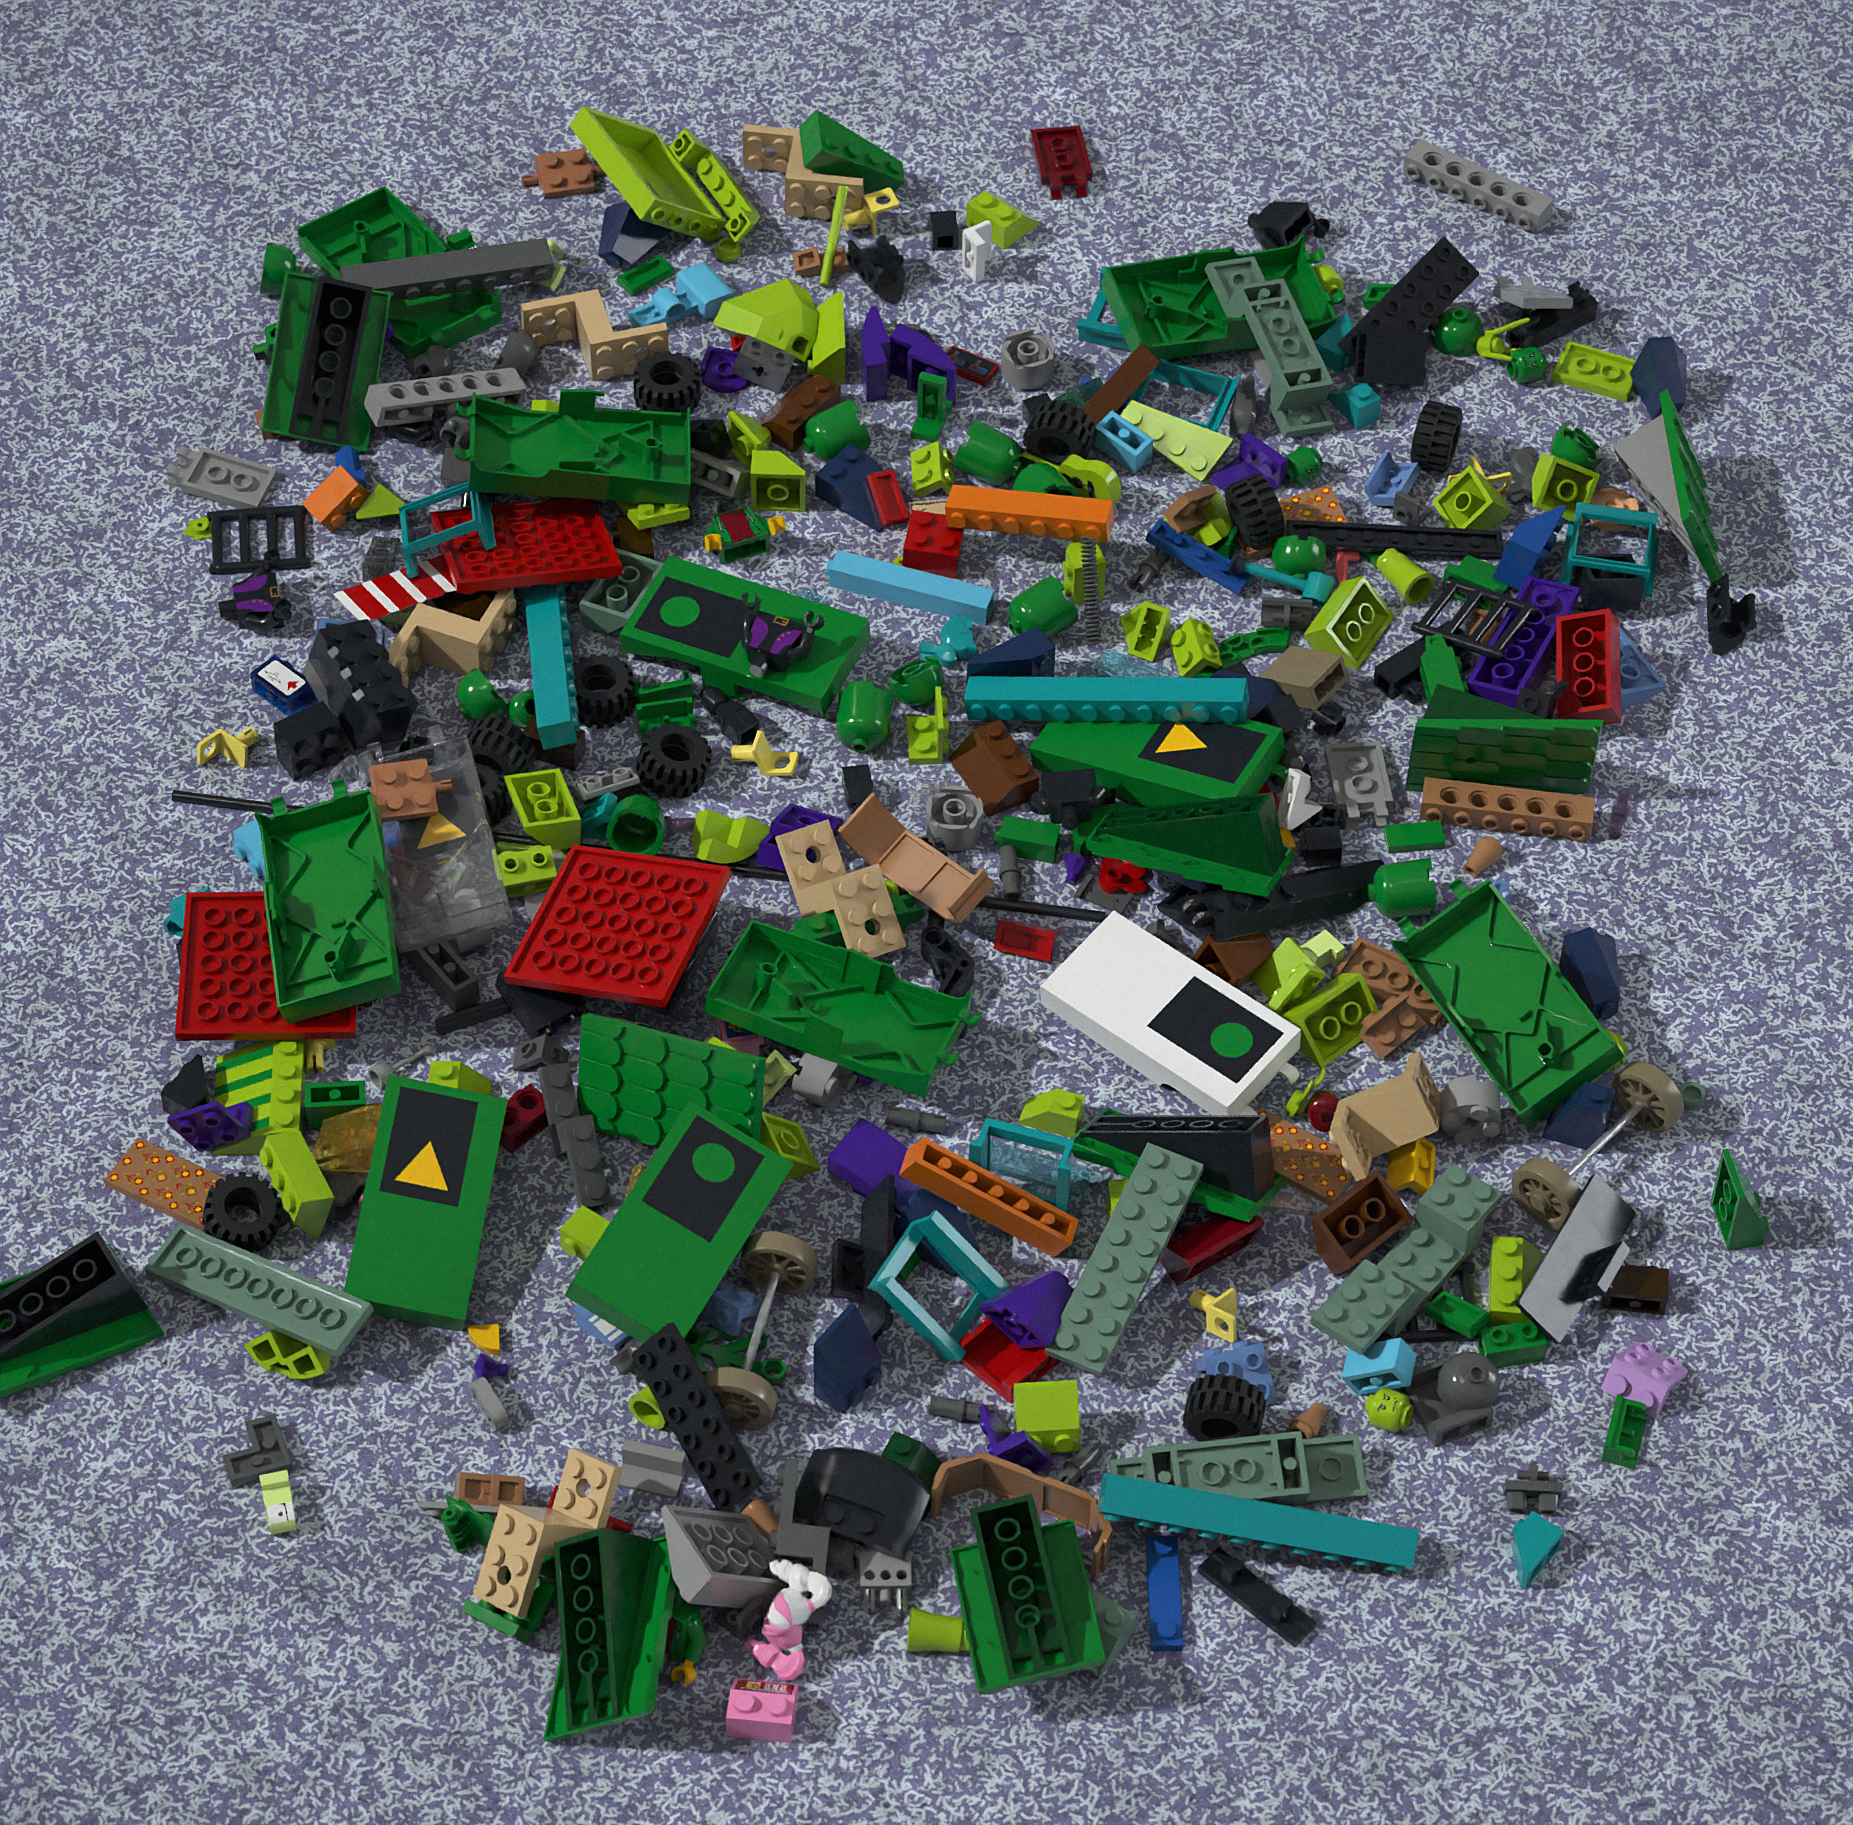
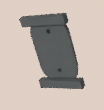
M1088 873L1074 897L1080 899L1083 896L1088 902L1111 911H1116L1122 915L1135 894L1129 892L1126 894L1123 891L1116 894L1106 893L1100 888L1098 881H1092L1094 875Z

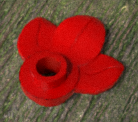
M1109 857L1102 861L1098 881L1100 888L1104 892L1116 894L1124 890L1132 894H1138L1149 890L1147 884L1141 880L1146 874L1147 868L1133 866L1132 861L1122 862L1120 859Z

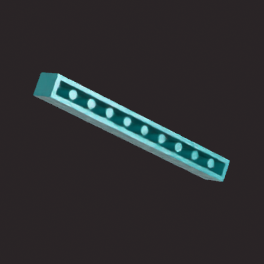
M560 582L557 585L538 584L524 588L536 723L543 750L577 743L576 731L580 730L577 715L579 711L575 697L577 692L573 680L575 679L572 665L573 656L570 648L571 638L568 630L570 626L567 617L568 608L565 599L566 590L564 582Z
M969 676L963 700L967 720L1245 722L1250 698L1247 678Z
M1103 1473L1097 1511L1104 1512V1519L1123 1522L1124 1516L1136 1518L1135 1525L1154 1528L1155 1522L1167 1524L1166 1530L1186 1533V1527L1198 1529V1536L1217 1539V1533L1230 1535L1229 1542L1248 1545V1539L1261 1541L1260 1547L1279 1550V1545L1282 1544L1292 1546L1291 1553L1310 1556L1311 1550L1323 1552V1559L1341 1562V1556L1343 1555L1354 1557L1353 1564L1372 1567V1561L1384 1563L1385 1570L1401 1573L1403 1572V1566L1413 1568L1419 1530L1107 1473Z

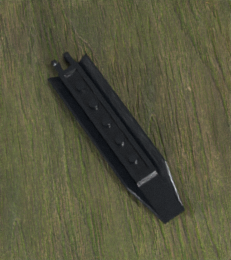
M1382 859L1363 861L1281 876L1268 897L1224 889L1187 897L1188 901L1182 905V910L1186 915L1198 913L1191 919V924L1195 929L1207 926L1213 927L1215 942L1350 913L1369 900L1368 884H1373L1374 874L1380 866L1384 865Z

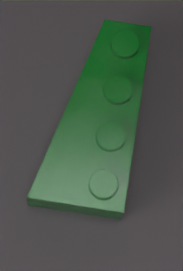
M816 110L799 126L804 168L822 175L862 178L863 190L869 193L885 188H891L893 192H896L905 183L902 161L819 110Z

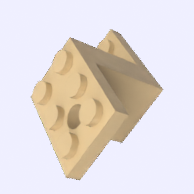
M744 124L743 168L770 170L780 173L786 172L785 215L832 220L835 200L831 197L837 196L839 185L849 188L843 215L862 210V178L821 175L804 168L799 129ZM764 147H771L774 151H767Z
M598 289L521 304L522 329L534 338L537 347L547 343L564 342L577 338L592 381L607 380L621 375H633L639 361H644V357L648 355L654 356L656 352L661 354L669 351L668 328L665 322L613 332ZM554 319L551 323L544 324L546 320ZM640 348H646L644 351L638 352Z
M513 587L498 591L479 622L418 602L388 649L389 662L400 671L403 686L408 687L409 677L413 671L417 672L419 670L421 662L462 675H466L474 668L480 670L483 675L485 672H490L496 654L503 652L506 638L509 633L513 634L516 631L518 619L515 618L517 601L514 599Z
M829 819L775 837L802 918L834 909L847 949L852 948L870 958L906 946L879 864L877 863L847 873ZM808 848L814 850L816 854V861L814 863L809 862L806 858V850ZM867 920L872 921L875 925L874 935L868 934L865 929Z
M1418 1051L1409 1055L1404 1074L1338 1101L1331 1122V1131L1328 1134L1333 1146L1340 1148L1343 1155L1341 1160L1348 1175L1352 1173L1356 1182L1367 1177L1372 1158L1438 1131L1441 1121L1440 1092L1421 1052Z
M570 1448L552 1508L500 1504L473 1596L516 1617H526L544 1556L555 1557V1542L606 1527L623 1468L581 1449ZM588 1482L590 1485V1492L586 1496L585 1485ZM508 1569L511 1572V1579L509 1583H507L506 1581V1572Z

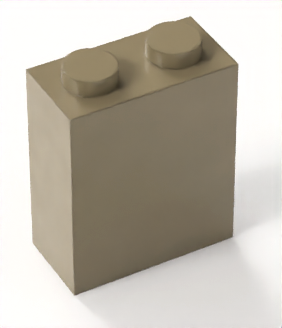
M1290 646L1259 676L1275 680L1282 695L1286 696L1291 693L1298 707L1318 710L1350 678L1342 655Z

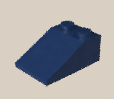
M848 444L815 474V496L878 533L885 528L882 525L866 478L870 473L884 470L871 456ZM900 487L907 507L908 502H912V498Z
M1035 626L968 660L966 687L969 676L1054 677L1056 647Z
M851 1302L813 1344L814 1396L842 1414L850 1406L856 1407L863 1397V1392L869 1385L871 1387L875 1386L882 1376L881 1355L857 1305Z

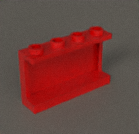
M987 1317L981 1321L979 1327L972 1333L964 1334L958 1342L966 1351L959 1362L1010 1404L1014 1402V1383L1037 1382L1061 1362L1046 1355L1045 1347L1020 1349Z

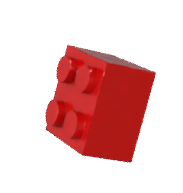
M912 510L903 548L902 566L956 579L965 529L947 527L946 515Z

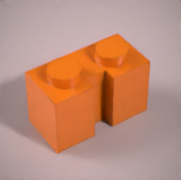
M339 465L302 504L324 527L333 532L344 524L348 518L345 514L351 508L356 510L361 507L371 494L350 472Z

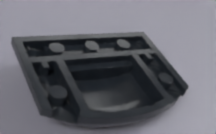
M847 1447L813 1450L796 1489L792 1521L802 1525L829 1527V1535L904 1561L932 1492L909 1469L880 1454Z

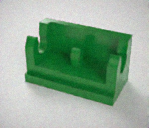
M689 670L682 671L681 680L640 688V680L634 681L635 701L637 704L692 697L694 703V682L692 678H689Z
M692 697L636 704V719L641 744L645 734L651 731L652 727H660L663 723L668 725L679 723V726L684 727L686 725L691 727L690 730H696V717L693 714Z
M1621 1395L1616 1396L1601 1461L1635 1469L1648 1415L1641 1413L1646 1411L1647 1406L1645 1404L1623 1398Z

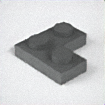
M276 1414L245 1422L252 1447L223 1455V1462L232 1488L260 1480L259 1475L293 1470Z

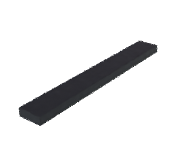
M1286 520L1285 537L1299 535L1298 540H1307V536H1312L1322 540L1326 544V550L1384 553L1385 550L1394 548L1399 553L1405 555L1464 558L1466 555L1483 559H1501L1503 555L1502 532L1496 530Z

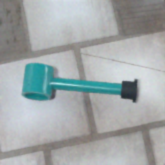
M1234 552L1228 570L1229 574H1231V571L1238 574L1244 572L1303 591L1301 599L1312 600V606L1323 608L1331 596L1335 580L1326 574L1309 572L1307 580H1303L1246 562V558L1236 556L1237 553Z

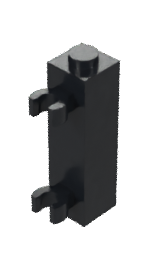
M1576 281L1569 285V293L1566 294L1573 298L1572 309L1538 308L1530 312L1531 308H1522L1519 311L1520 318L1512 322L1524 318H1529L1530 321L1506 331L1505 342L1512 348L1535 347L1538 349L1594 321L1598 302L1589 294L1588 289L1584 290L1580 287V282Z
M1448 620L1437 628L1444 630L1450 621ZM1461 628L1455 633L1456 635L1468 638ZM1425 636L1375 666L1373 684L1391 700L1403 693L1411 704H1415L1422 699V696L1418 694V692L1423 690V686L1420 684L1422 680L1419 668L1421 667L1420 658L1425 652ZM1446 643L1447 647H1453L1455 657H1460L1462 673L1470 669L1471 665L1467 663V661L1472 659L1470 652Z

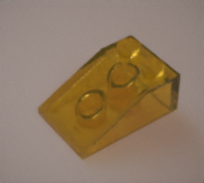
M372 1103L323 1120L312 1152L320 1170L368 1173L382 1103Z

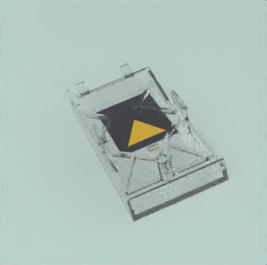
M440 724L428 727L432 743L386 757H383L379 741L367 745L368 750L374 749L376 751L380 764L426 758L430 775L434 781L451 779L452 791L436 792L435 797L439 809L437 815L382 823L395 941L400 954L514 922L481 783L467 734L444 740ZM352 756L361 791L370 789L365 783L366 775L357 756Z

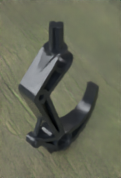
M929 910L927 927L921 933V957L930 964L935 980L939 981L941 985L938 992L953 997H964L974 983L975 962L944 930L945 919ZM966 1024L957 1040L963 1039L966 1036Z

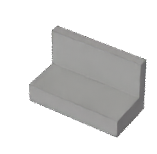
M625 1439L622 1447L621 1468L623 1470L618 1487L676 1500L687 1469L686 1453Z

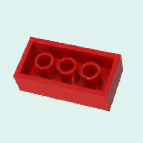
M1610 608L1556 617L1557 683L1562 679L1568 683L1566 689L1557 700L1558 718L1604 720L1603 725L1621 723L1620 623Z

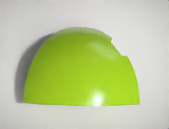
M1215 489L1217 493L1210 499V506L1202 511L1208 522L1202 527L1185 532L1206 546H1211L1222 540L1229 534L1231 529V518L1227 505L1217 489Z
M711 809L699 811L696 814L693 826V850L697 858L710 863L727 864L738 862L748 858L759 849V843L768 835L770 826L749 817L732 819Z
M275 1329L244 1344L247 1352L260 1366L270 1372L275 1371L289 1376L290 1379H307L325 1373L330 1365L329 1353L282 1334Z

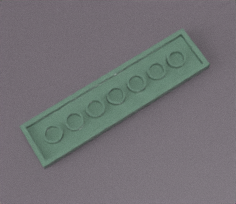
M1147 1142L1061 1315L1062 1322L1054 1339L1044 1349L1046 1355L1102 1377L1204 1170V1164Z
M180 1222L144 1267L147 1275L268 1328L275 1329L282 1334L338 1358L374 1311L371 1303Z

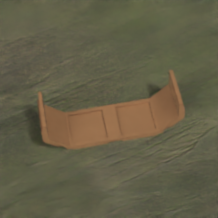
M873 792L838 830L844 842L870 866L879 864L883 877L893 881L900 889L911 894L920 903L950 923L961 924L995 885L983 868H980L975 875L971 874L906 829L883 807Z
M977 1452L976 1456H964L940 1465L932 1487V1519H936L947 1498L978 1488L1007 1499L1032 1493L1038 1511L1061 1520L1073 1518L1076 1526L1089 1530L1096 1545L1093 1550L1091 1581L1096 1582L1100 1572L1104 1573L1110 1561L1113 1529L1109 1521L1104 1519L1105 1513L1097 1511L1098 1499L1093 1494L1050 1477H1040L1033 1474L1027 1468L988 1453L981 1454Z

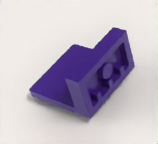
M1247 432L1241 436L1239 456L1211 476V483L1225 492L1227 485L1259 473L1268 481L1274 491L1286 482L1288 459L1250 432Z
M214 1101L168 1116L167 1123L198 1152H204L250 1137L253 1107L245 1101L225 1108L218 1101Z
M985 1404L979 1406L982 1417L979 1419V1424L984 1434L988 1436L990 1444L987 1445L989 1454L1027 1468L1035 1475L1054 1466L1051 1455L1025 1430L1012 1434L1011 1429Z

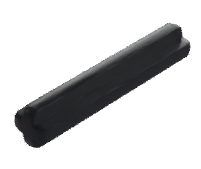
M503 997L436 1018L435 1028L439 1035H444L511 1013L512 1011Z

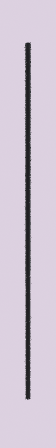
M173 790L172 801L266 814L274 813L272 803L178 790ZM286 805L287 812L304 808L301 806ZM397 821L383 822L382 828L393 829ZM485 830L479 832L481 842L497 844L498 841L545 846L530 836ZM580 843V846L613 850L612 847ZM660 853L655 855L658 857L728 866L732 875L790 882L786 872L773 868L737 863H710L699 858ZM899 888L900 895L907 894V892ZM985 896L977 905V907L1099 923L1105 920L1106 914L1104 911Z

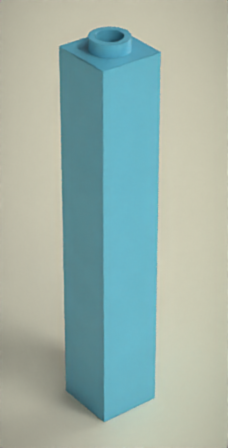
M837 550L834 559H830L826 566L825 574L829 576V587L947 617H952L953 614H959L961 617H971L974 624L986 626L994 608L995 589Z

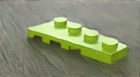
M1133 400L1130 401L1120 415L1153 439L1154 451L1200 483L1207 479L1234 443L1233 438Z

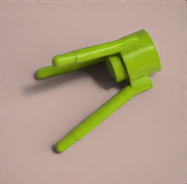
M1524 318L1494 330H1485V336L1479 337L1477 341L1478 354L1481 358L1512 361V356L1504 354H1511L1512 351L1519 348H1504L1503 339L1496 335L1526 324L1530 319Z

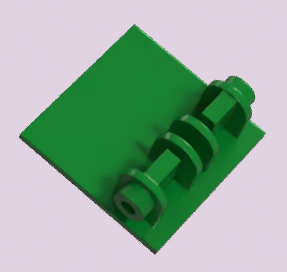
M446 1495L448 1507L443 1511L441 1521L445 1527L451 1548L456 1552H463L473 1541L487 1548L495 1519L487 1513L481 1515L476 1512L463 1499L457 1501L451 1496Z

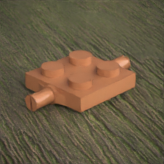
M586 148L535 155L536 174L522 175L521 179L523 187L538 184L543 191L544 199L595 192L594 176L605 175V172L599 165H592L588 159Z
M426 758L371 765L368 770L371 780L370 791L380 807L382 823L435 816L439 811L435 797L436 792L452 791L451 779L433 780Z

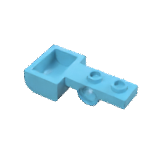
M699 263L678 272L676 293H673L669 288L659 289L653 295L650 303L628 311V320L635 328L664 322L667 325L695 313H698L703 320H707L717 316L723 301L734 298L737 295L707 263Z

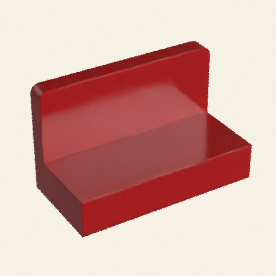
M1003 918L999 920L993 949L1050 962L1056 938L1060 936V930Z

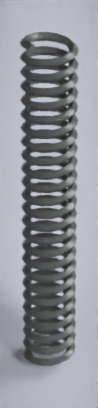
M1083 536L1080 539L1086 541H1081L1080 543L1086 545L1081 546L1082 549H1085L1081 553L1088 554H1082L1081 557L1085 559L1081 561L1088 563L1082 564V566H1085L1082 570L1087 571L1082 574L1090 575L1082 578L1087 580L1083 581V584H1090L1083 586L1086 589L1083 592L1089 593L1083 596L1091 597L1084 599L1085 602H1089L1084 605L1092 606L1084 608V610L1088 611L1084 614L1091 615L1085 617V619H1091L1085 621L1086 624H1090L1085 627L1093 628L1086 630L1087 633H1090L1086 634V636L1093 637L1086 639V641H1093L1086 644L1090 646L1102 642L1100 640L1102 636L1099 635L1102 633L1099 631L1101 623L1098 622L1101 620L1099 618L1101 614L1098 613L1100 612V609H1098L1100 601L1096 600L1099 599L1098 594L1100 592L1096 591L1099 589L1097 587L1099 583L1096 582L1099 579L1095 578L1098 576L1096 573L1098 570L1095 569L1098 567L1096 565L1098 561L1095 560L1097 558L1095 556L1097 548L1093 547L1096 545V539Z

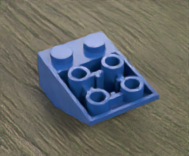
M1561 505L1519 523L1508 542L1493 578L1520 591L1528 575L1536 577L1539 572L1536 566L1542 568L1548 552L1552 550L1557 540V535L1554 532L1559 534L1566 521L1562 517L1566 506Z

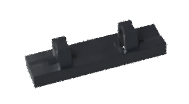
M1220 1547L1198 1566L1197 1572L1294 1648L1316 1627V1621L1297 1608L1291 1599L1279 1594L1244 1567L1243 1562L1236 1557H1231ZM1236 1574L1239 1575L1240 1578L1232 1584L1234 1576Z

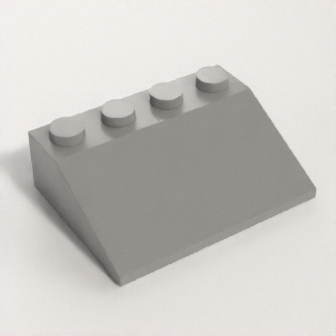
M667 1504L661 1508L672 1577L680 1589L681 1597L688 1603L744 1609L759 1596L763 1599V1611H767L776 1594L782 1589L790 1588L789 1583L780 1580L770 1570V1562L777 1560V1558H775V1555L748 1515Z

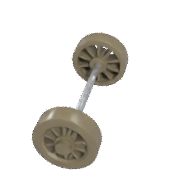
M1633 1061L1614 1077L1612 1088L1615 1089V1100L1624 1114L1566 1170L1550 1160L1535 1157L1527 1160L1513 1174V1193L1520 1206L1528 1215L1549 1229L1559 1230L1581 1193L1572 1176L1630 1120L1647 1131L1663 1133L1669 1130L1682 1117L1684 1113L1682 1095L1672 1079L1658 1067L1643 1061Z
M765 1231L756 1233L747 1239L740 1258L741 1271L749 1281L765 1289L766 1292L742 1369L722 1367L713 1369L704 1375L733 1428L752 1431L764 1428L771 1422L778 1401L777 1393L768 1381L751 1372L772 1300L775 1292L798 1294L808 1290L813 1285L817 1273L819 1259L815 1251L806 1242L790 1234Z

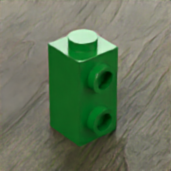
M1005 815L1002 826L996 827L994 843H998V854L1001 847L1011 845L1016 847L1018 858L1054 864L1060 844L1061 825Z
M1529 1320L1483 1328L1478 1332L1476 1345L1479 1354L1485 1355L1490 1359L1496 1368L1544 1361L1546 1349L1550 1348V1339Z

